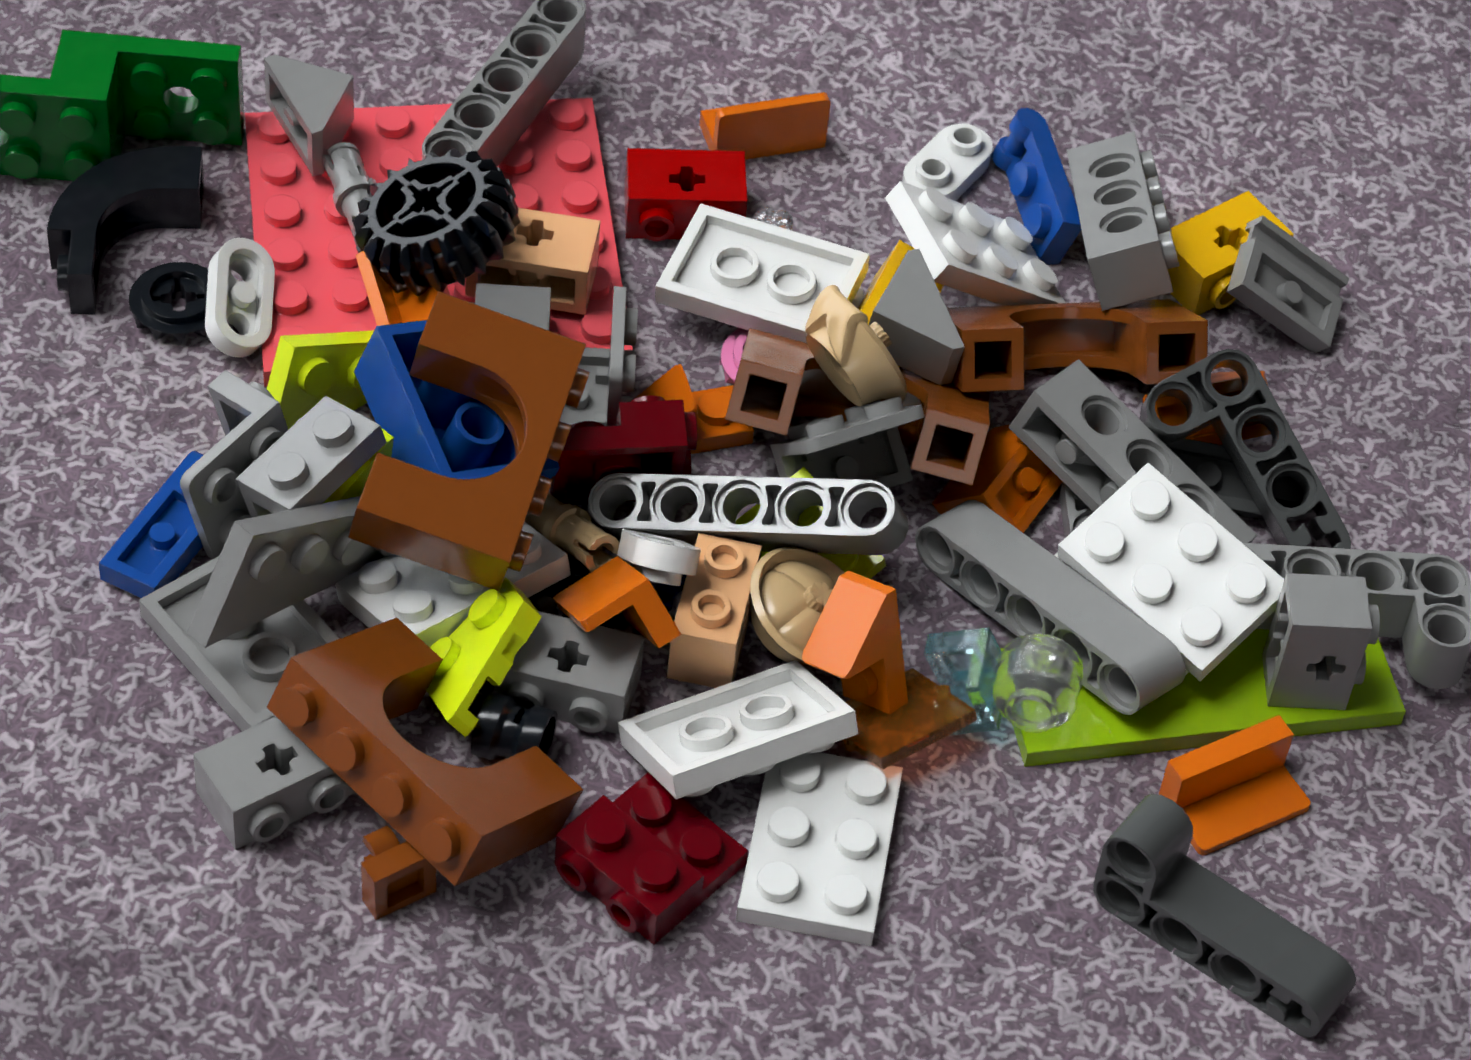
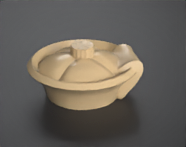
M830 285L824 288L817 297L805 326L807 345L824 373L838 390L857 406L861 407L876 400L901 397V400L905 401L907 385L901 370L887 349L892 344L888 334L875 321L868 325L867 315L855 307L840 292L838 286Z
M783 547L772 550L757 562L751 576V620L754 630L763 645L772 654L787 663L796 660L802 666L808 665L802 661L803 650L839 576L845 573L832 561L818 553L798 547Z

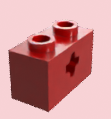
M627 148L624 187L626 238L647 239L650 241L681 240L700 203L746 217L745 151Z

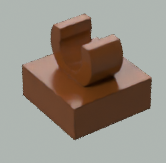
M386 825L363 836V843L371 854L363 857L364 861L361 862L362 900L375 920L436 892V868L410 843L405 841L400 844L389 826Z

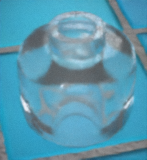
M1031 633L1016 637L1006 644L999 657L992 688L994 705L1000 714L1018 729L1038 733L1060 727L1071 719L1078 706L1084 676L1081 657L1076 649L1063 639L1049 634Z

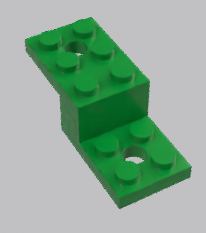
M62 30L50 79L0 74V128L2 129L0 130V175H9L19 179L44 178L73 182L95 165L121 155L125 135L139 136L150 140L162 138L196 141L208 145H242L245 119L241 45ZM183 87L189 89L193 96H179L173 93L170 88Z

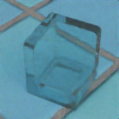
M990 627L928 634L924 655L941 686L934 721L938 733L945 736L999 731L1010 667Z

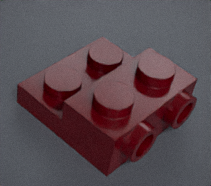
M646 395L637 397L630 402H619L615 426H604L602 423L595 421H582L572 424L558 462L560 469L555 476L550 478L553 479L550 486V494L564 504H588L591 489L598 480L609 474L691 475V450H696L695 412H684L683 400H665L660 396Z
M648 772L613 802L605 795L601 796L556 834L554 864L562 879L571 888L580 892L586 889L606 906L612 920L621 929L629 933L637 931L655 945L747 864L749 850L683 798L675 799Z

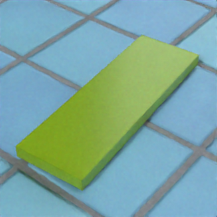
M1255 629L1201 681L1189 672L1186 674L1183 683L1132 715L1122 714L1113 709L1030 645L997 649L994 662L1024 767L1198 748L1277 715L1281 716L1294 733L1293 737L1401 725L1406 710L1379 638L1375 644H1367L1365 650L1366 671L1364 681L1361 685L1354 684L1346 710L1268 706L1262 653L1269 633L1267 629Z

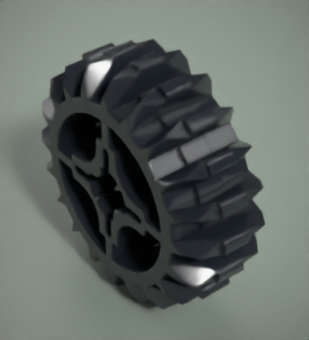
M456 148L450 149L444 156L440 157L432 150L424 160L414 162L409 158L408 165L399 171L387 170L388 179L384 183L370 185L371 197L364 198L358 202L360 214L352 220L355 228L354 238L358 244L356 246L358 253L364 250L366 258L370 260L380 276L396 293L410 289L417 297L422 295L429 287H433L437 292H443L448 284L459 282L464 286L465 278L475 272L486 274V263L504 258L503 246L509 245L516 240L513 229L520 223L518 206L514 200L516 194L509 179H505L501 169L496 167L492 158L482 159L476 150L462 156Z

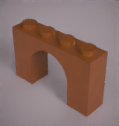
M438 291L418 343L409 375L476 399L491 408L508 427L514 441L516 457L505 468L492 475L477 479H456L377 452L358 502L348 538L499 591L507 569L521 572L533 534L522 531V527L527 513L540 517L553 479L542 476L541 472L546 458L559 462L569 435L571 425L561 422L560 418L565 405L577 409L590 372L578 368L586 344Z
M1170 299L1141 300L1104 311L1101 309L1100 302L947 308L965 346L952 380V384L962 392L1024 390L1025 370L1068 367L1078 359L1086 367L1124 371L1146 385L1158 384L1162 380L1208 357V320Z
M749 328L725 416L726 420L786 436L791 419L795 417L813 416L830 418L842 415L844 422L847 421L844 410L857 405L847 399L832 383L815 360L807 343ZM899 368L907 385L906 399L902 401L903 407L922 404L925 414L924 418L898 426L902 443L911 451V469L973 485L990 426L988 392H962L952 383L938 385L909 370Z
M398 618L292 656L266 708L454 886L553 840L556 834L561 831L584 790L537 746L490 766L470 768L455 766L434 759L408 743L394 729L389 720L418 708L443 659Z

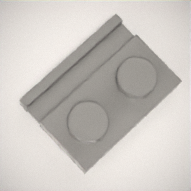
M1262 215L1248 222L1245 231L1249 235L1247 241L1240 245L1227 292L1307 350L1318 353L1329 348L1343 299L1339 297L1340 290L1348 284L1349 278Z

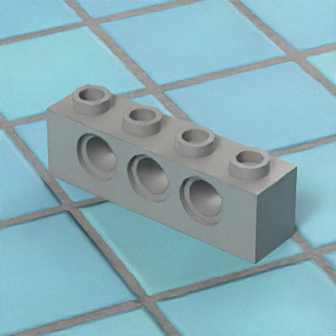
M1135 132L1068 149L1067 155L1087 260L1102 311L1173 292L1168 269L1180 265L1152 150L1140 152Z
M1079 359L1035 389L1008 427L1093 512L1144 465L1150 463L1240 542L1252 543L1257 536L1236 513Z

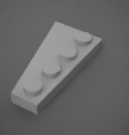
M361 496L234 521L187 634L206 648L336 584L344 577L359 570L363 565L379 560L384 556L392 555V553L348 538Z

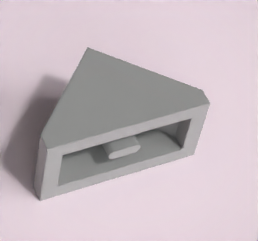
M279 55L265 57L266 102L312 176L323 174L325 172L322 164L323 154L330 156L327 149L336 143H341L354 120L353 75Z
M920 249L908 250L874 308L869 325L875 321L888 334L892 344L887 349L898 366L938 385L950 384L965 346Z

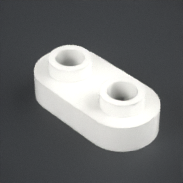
M954 124L947 126L906 164L902 182L924 190L928 187L934 188L946 198L956 201L988 169L993 148L992 141L987 133L973 125Z
M234 238L227 241L213 255L208 267L205 313L207 336L219 351L239 358L253 354L268 339L272 330L275 267L266 249L251 239ZM231 270L237 272L243 281L237 280L232 275ZM229 324L233 325L238 330L239 334L232 330Z
M622 529L617 556L629 561V565L647 577L649 581L680 586L682 574L696 576L701 549L678 539Z

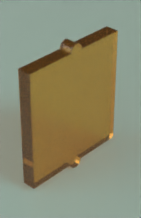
M914 668L905 671L908 702L893 713L888 714L853 698L846 701L855 710L858 734L842 741L846 751L856 750L883 770L977 721L976 710L951 694L950 686H939Z

